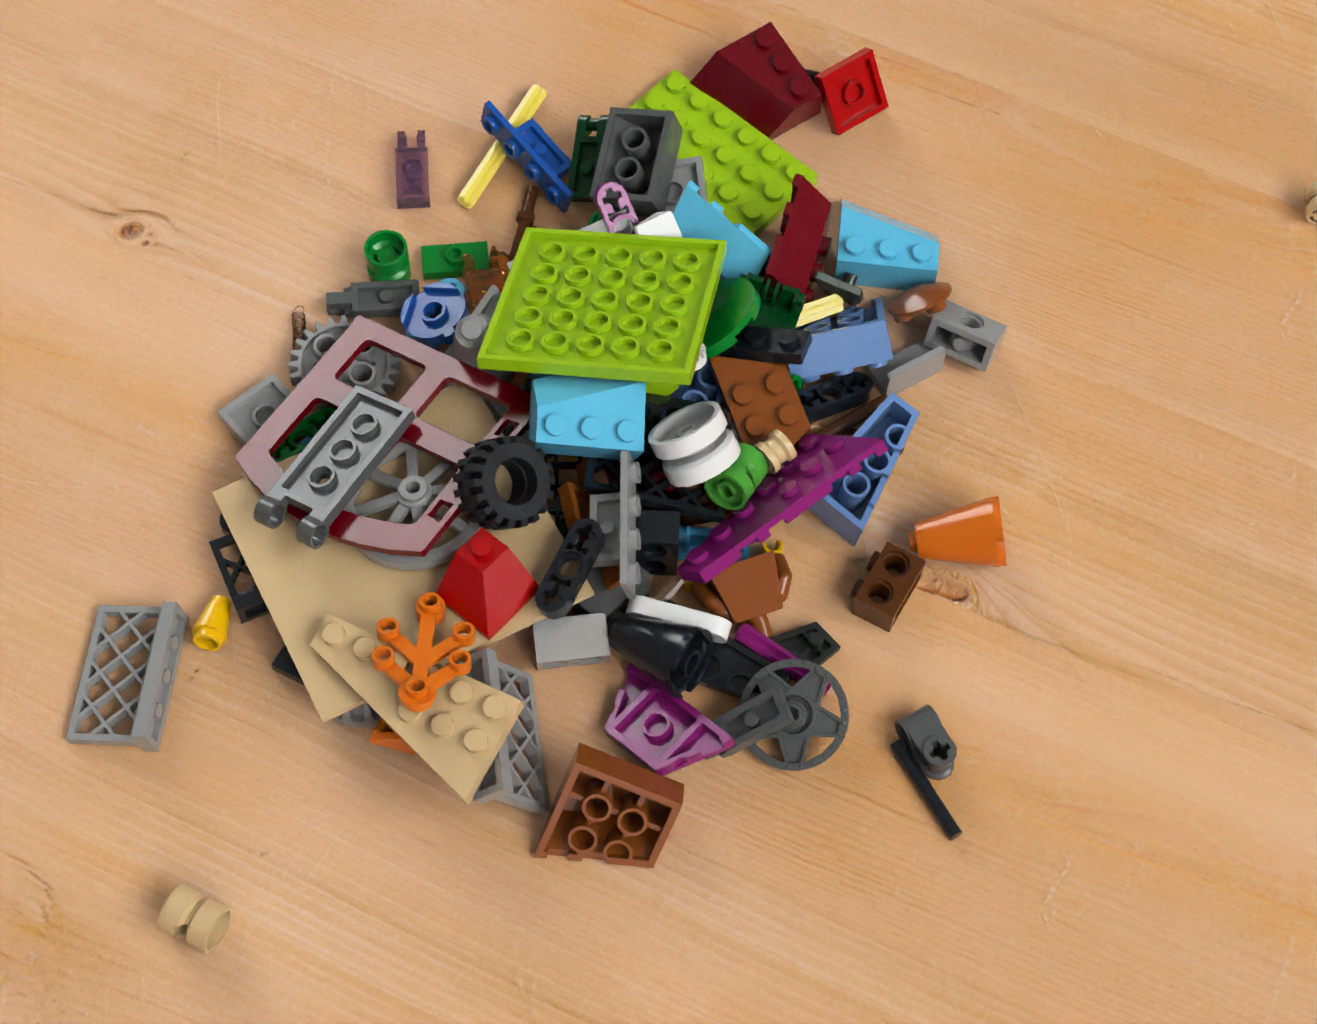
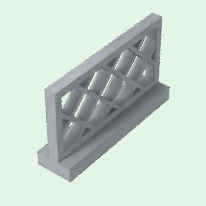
M162 602V607L99 605L66 740L70 744L138 746L144 752L159 751L189 617L177 602ZM108 617H123L126 621L124 625L111 635H108L105 631ZM147 618H158L156 627L143 637L136 627ZM133 630L140 640L124 652H121L115 643ZM112 646L118 656L103 668H100L97 664L98 656ZM146 647L150 652L148 661L135 670L128 660ZM122 664H125L131 671V674L113 686L107 676ZM103 679L110 690L92 702L89 698L90 689ZM138 681L142 686L140 695L127 704L120 693ZM116 697L123 708L105 720L98 710ZM95 713L102 724L90 733H80L82 722ZM130 715L134 720L130 735L116 734L112 727Z
M487 647L470 654L472 668L466 676L521 700L524 707L520 716L525 722V728L517 718L512 731L519 741L516 743L509 732L475 792L473 801L484 804L496 800L539 815L550 812L532 674L498 661L495 650ZM514 681L520 683L521 695L513 684ZM523 749L529 756L530 764L522 753ZM514 762L523 774L522 778H520V776L514 769L512 765ZM528 784L534 792V798L526 787Z

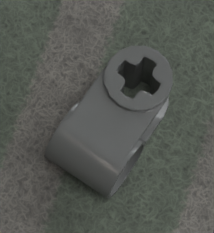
M925 705L894 722L899 738L903 740L928 778L943 780L951 775L954 769L957 748L942 726L937 713L930 705Z

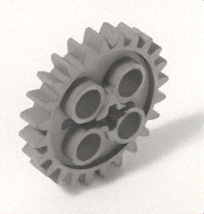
M342 315L340 323L336 324L331 317H328V326L325 327L319 322H315L316 332L313 333L305 329V340H295L296 350H290L291 362H288L292 386L296 387L324 356L325 353L322 352L328 351L352 324L347 323L345 315ZM370 345L364 348L367 351L360 353L338 378V381L353 388L358 385L386 397V392H395L394 382L400 381L399 370H401V361L399 357ZM362 378L368 379L367 381H364V382H359V381H357L358 379H362ZM323 403L316 404L317 411L327 407Z

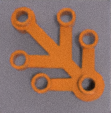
M434 592L422 594L415 603L416 619L420 623L416 647L400 633L399 623L396 619L383 618L376 625L377 638L383 643H388L391 647H376L371 654L372 666L375 670L384 672L399 686L398 698L404 707L412 712H423L429 709L437 697L438 688L457 676L468 674L472 668L470 653L458 649L471 646L475 642V627L473 624L465 621L456 623L452 628V635L432 647L435 626L441 624L446 616L445 602ZM392 648L413 666L412 676L395 663V653ZM449 656L447 666L428 676L431 666Z

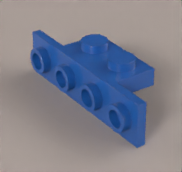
M490 100L484 103L481 122L485 131L489 135L495 136L502 144L505 153L521 165L527 178L538 184L552 205H556L563 213L568 211L573 193L560 178L570 172L571 160L533 118L515 129Z

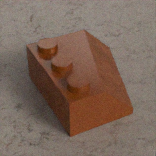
M579 743L552 803L533 857L547 858V855L566 856L571 861H582V858L605 860L607 864L653 868L683 805L684 784Z

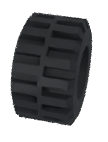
M516 435L479 441L474 444V447L467 448L463 453L465 458L459 459L456 467L460 469L459 473L453 474V482L458 483V489L453 490L455 498L460 497L461 503L458 505L461 512L468 511L467 519L472 523L479 522V527L484 529H513L528 526L529 523H535L540 519L539 514L546 513L549 508L546 501L552 500L554 492L550 491V485L555 484V478L549 475V470L553 468L550 461H544L545 452L541 448L534 449L535 443L533 441L523 440V437ZM500 465L507 469L512 479V493L507 502L500 497L495 484L496 472Z

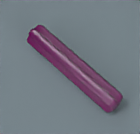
M748 623L742 624L735 634L734 639L771 663L785 659H799ZM798 667L783 669L791 674V679L796 683L811 671L810 669ZM828 682V684H827V687H826V690H825V692H824L823 697L827 694V692H828L829 689L831 688V685L829 684V682Z

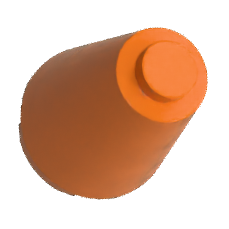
M999 496L988 497L916 522L915 530L908 531L911 552L918 551V557L921 559L993 567L1007 566Z

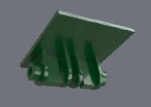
M751 272L748 275L741 273L739 278L750 281L761 298V306L754 322L749 321L746 326L795 330L806 302L807 294L801 293L800 288L796 289L784 285L781 291L782 282L779 281L774 289L770 287L772 279L768 278L766 285H763L765 278L753 275Z

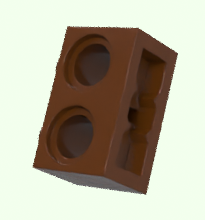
M887 542L882 552L875 551L869 560L866 570L870 572L865 581L859 578L850 594V598L854 599L851 613L890 632L920 581L926 561ZM893 568L901 574L893 575L888 573L886 569ZM879 596L885 602L876 603L873 602L869 597Z

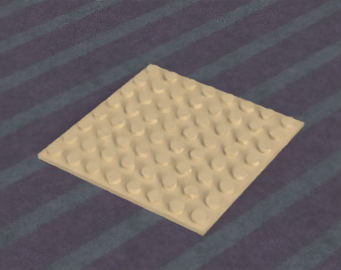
M457 384L441 390L419 416V419L471 444L483 441L497 424L482 396ZM300 453L278 462V465L286 471ZM417 453L419 476L424 477L442 461L427 453ZM406 455L388 462L378 470L398 479H405L407 477ZM500 465L496 472L495 484L500 497L507 502L512 493V479L507 469ZM455 467L434 485H447L452 479L453 474H456L459 469ZM247 476L212 491L322 723L365 704L358 694L309 645L328 613L376 635V625L379 620L394 618L399 623L400 633L416 647L420 623L416 619L415 603L422 594L437 592L451 561L428 569L399 570L380 565L367 558L356 547L334 541L328 537L320 548L312 549L297 541L296 530L299 523L287 515L282 524L275 529H271L254 520L255 506L263 495L250 482ZM329 478L321 479L318 484L327 482ZM367 480L359 494L357 505L396 491ZM398 505L365 517L387 521ZM548 511L539 514V520L535 523H529L525 527L504 530L485 529L509 547L539 586L564 541ZM460 512L458 517L467 524L470 523L467 519L469 512ZM435 515L432 517L436 521H440V519ZM406 516L402 523L413 524V519L410 516ZM449 526L431 549L446 544L459 535V533ZM568 561L562 566L561 574L572 576L578 572L580 566L577 561ZM587 579L573 605L594 596V591ZM556 581V583H557V585H558V587H559V589H560L561 584H560L558 581ZM557 593L554 598L548 597L546 601L550 606L553 602L559 603L561 599ZM534 596L490 640L475 630V642L471 646L461 647L458 650H465L471 654L547 617L541 613ZM446 606L444 621L435 626L432 647L450 637L453 626L458 622L464 621ZM449 656L442 659L438 663L444 666L447 665Z

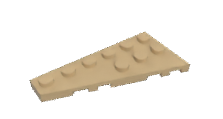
M328 613L309 645L469 805L524 707L522 701L469 676L463 675L455 677L438 688L437 697L429 709L423 712L409 711L398 698L399 686L384 672L377 671L372 666V651L378 646H391L388 643L381 642L376 634ZM392 648L395 653V663L412 676L413 666ZM440 663L434 664L429 668L428 676L445 666Z

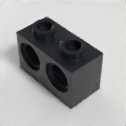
M641 510V516L636 517V528L639 529L641 536V549L635 550V562H638L650 575L676 576L680 512Z

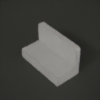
M923 339L894 354L893 359L888 360L885 366L868 368L867 375L872 379L873 384L881 395L886 394L889 396L892 392L898 394L942 371L946 355V349L943 345L932 349L923 345L925 340Z
M604 613L566 616L559 619L547 618L533 624L537 670L610 662L607 623Z

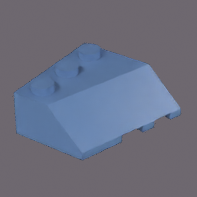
M882 297L872 299L871 307L863 309L855 305L848 306L842 312L836 314L837 317L830 319L829 316L795 328V330L811 331L812 342L801 365L788 364L790 373L799 375L802 383H809L820 379V375L833 372L835 376H841L853 372L855 367L867 365V368H879L885 366L888 360L893 359V352Z

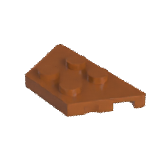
M714 356L708 360L725 407L731 414L732 424L740 443L754 446L758 442H765L768 439V434L774 429H778L787 436L794 446L809 433L811 429L810 423L786 365Z

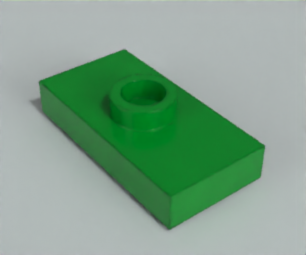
M487 241L421 246L424 280L490 275Z

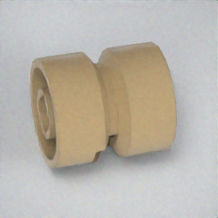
M182 883L173 890L166 900L159 915L158 928L179 939L186 935V942L208 954L215 949L224 937L231 922L233 910L231 907L213 898L204 901V893Z

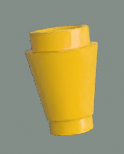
M220 595L212 596L192 629L193 643L200 649L218 651L227 642L232 604L228 598Z

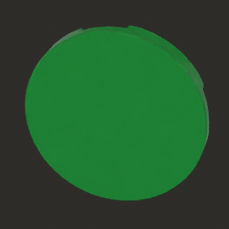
M735 277L719 281L702 342L706 347L707 359L717 356L733 346L738 341L735 336L741 332L749 321L754 322L761 306V298L758 291L747 279Z

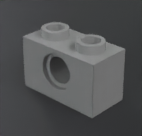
M945 300L947 307L933 316L923 345L932 349L943 345L946 349V355L985 372L998 352L1007 326Z

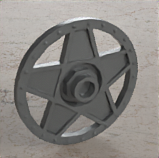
M785 659L767 665L751 678L742 693L739 705L751 699L757 685L761 693L774 686H778L782 689L795 719V722L763 738H778L784 762L767 755L754 743L749 746V749L760 760L777 769L801 771L822 764L838 750L848 730L849 705L842 686L828 670L807 660ZM790 667L811 670L794 686H791L774 673V671ZM828 682L838 698L841 718L820 706ZM811 737L834 738L833 742L823 753L805 761Z

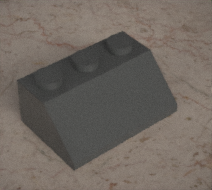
M610 107L589 195L591 200L594 201L595 190L600 184L615 182L625 189L638 218H648L656 212L665 211L683 134V129L673 111ZM608 188L605 190L607 196L602 199L603 203H610L614 210L621 211L617 208L614 201L619 196L618 192H612Z

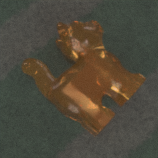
M495 246L491 247L488 261L489 270H474V258L468 253L462 256L464 263L462 271L464 288L472 312L492 284L497 286L501 294L509 274L506 263L514 260L513 257H510L504 251H498Z

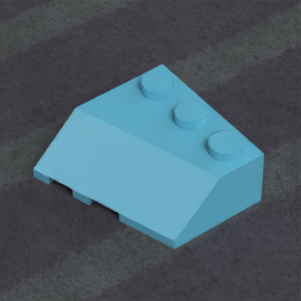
M552 375L532 380L528 440L535 443L534 449L541 448L547 454L620 460L621 451L628 450L633 460H635L644 452L646 382Z

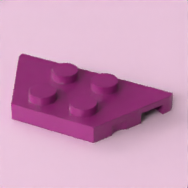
M628 664L626 669L628 677L623 690L619 689L617 693L615 709L609 715L604 730L611 740L646 768L664 776L728 750L735 745L732 736L682 698L678 699L669 695L633 664Z

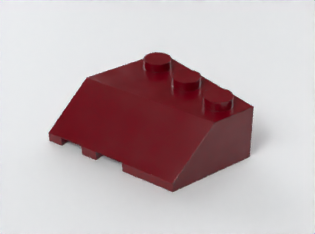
M772 22L718 50L690 82L700 91L725 105L771 140L821 113L822 93Z
M795 173L793 179L791 203L786 202L780 233L782 234L778 233L776 235L765 272L764 285H766L769 278L772 279L770 287L774 289L778 281L782 282L781 291L784 285L796 289L800 288L801 293L807 294L805 303L813 301L815 291L811 290V286L815 282L813 278L815 271L822 272L823 264L819 263L821 256L827 257L831 247L832 238L827 237L832 203L800 174Z

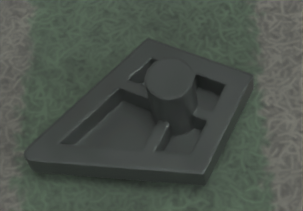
M815 271L813 278L827 295L837 294L840 298H843L844 303L850 305L861 303L863 289L855 286L858 276L846 272L842 281L820 271Z
M817 622L770 638L799 659L807 660L820 666L841 648Z

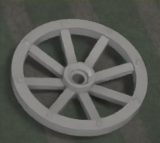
M400 442L393 447L367 479L396 492L357 505L359 494L365 485L364 483L343 510L365 517L398 505L387 521L402 523L406 516H410L414 524L446 486L434 484L455 467L442 461L424 477H420L417 453L425 452ZM406 455L407 477L401 480L378 470L388 462ZM442 505L435 513V516L441 519L448 509ZM457 516L450 527L458 532L459 535L446 544L431 549L425 557L391 555L360 548L357 549L370 560L389 568L399 570L428 569L451 561L456 551L481 527H479V522L472 523L470 521L467 524Z

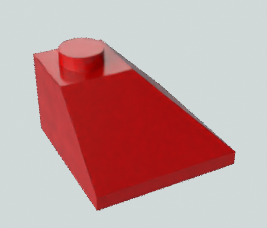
M481 527L456 551L436 593L444 600L447 608L465 622L473 624L475 630L490 640L535 596L539 585L509 547Z

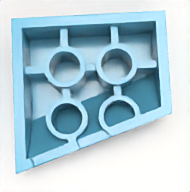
M690 180L673 212L683 238L727 240V253L719 281L727 278H739L741 273L748 275L749 272L765 278L772 249L742 223L732 224L722 213L724 208L715 200L711 204L697 194L700 187Z
M841 199L834 278L843 281L845 273L848 272L858 276L855 284L857 286L907 290L919 284L935 282L939 258V240L937 235Z

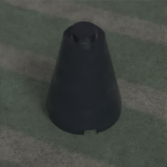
M622 614L618 618H614L607 629L609 645L669 695L678 699L683 698L681 692L684 690L692 692L696 688L708 667L710 657L705 655L706 644L712 646L713 638L711 632L702 627Z

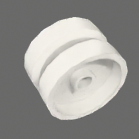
M698 402L675 411L661 420L649 433V444L656 457L663 460L662 468L671 485L675 487H689L703 483L729 468L738 459L741 453L740 446L732 430L726 429L728 423L717 402Z

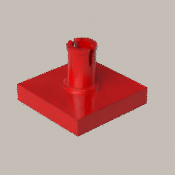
M865 47L815 75L818 89L822 93V103L831 133L835 135H841L889 107L872 49Z

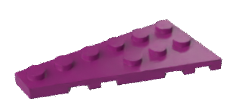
M816 433L804 436L795 448L797 457L791 462L785 461L781 464V469L777 473L770 474L767 478L763 479L741 509L732 510V513L721 524L715 526L710 531L709 536L698 547L692 549L687 554L686 560L677 568L682 579L705 584L741 558V549L756 541L762 543L772 536L769 532L770 528L782 519L788 524L833 491L832 483L837 479L843 478L846 475L854 476L862 470L860 462L871 454L880 457L888 451L883 439Z

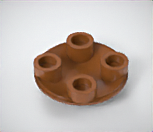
M929 282L913 286L901 292L890 301L887 311L893 315L896 323L906 322L912 319L914 314L926 310L928 314L938 313L947 307L945 300L952 291L951 285L945 282Z

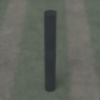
M899 739L889 746L949 840L962 834L961 829L903 740Z

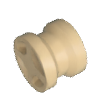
M778 429L770 432L765 442H758L753 446L766 458L768 472L771 474L777 473L781 469V464L785 461L791 462L797 457V452L791 441Z

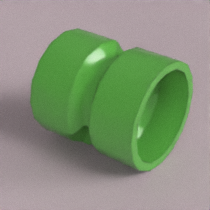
M738 443L741 453L729 468L705 481V490L710 499L718 506L727 510L741 509L768 473L766 458L759 450L746 443Z

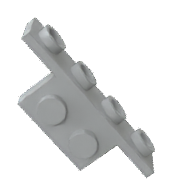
M623 450L620 457V492L590 495V519L598 522L605 536V544L592 568L620 565V586L627 598H635V584H640L641 582L640 565L638 562H635V550L641 549L640 531L636 528V517L641 516L640 497L638 494L636 495V484L641 483V468L639 462H634L630 452ZM590 531L589 539L593 540L594 536Z

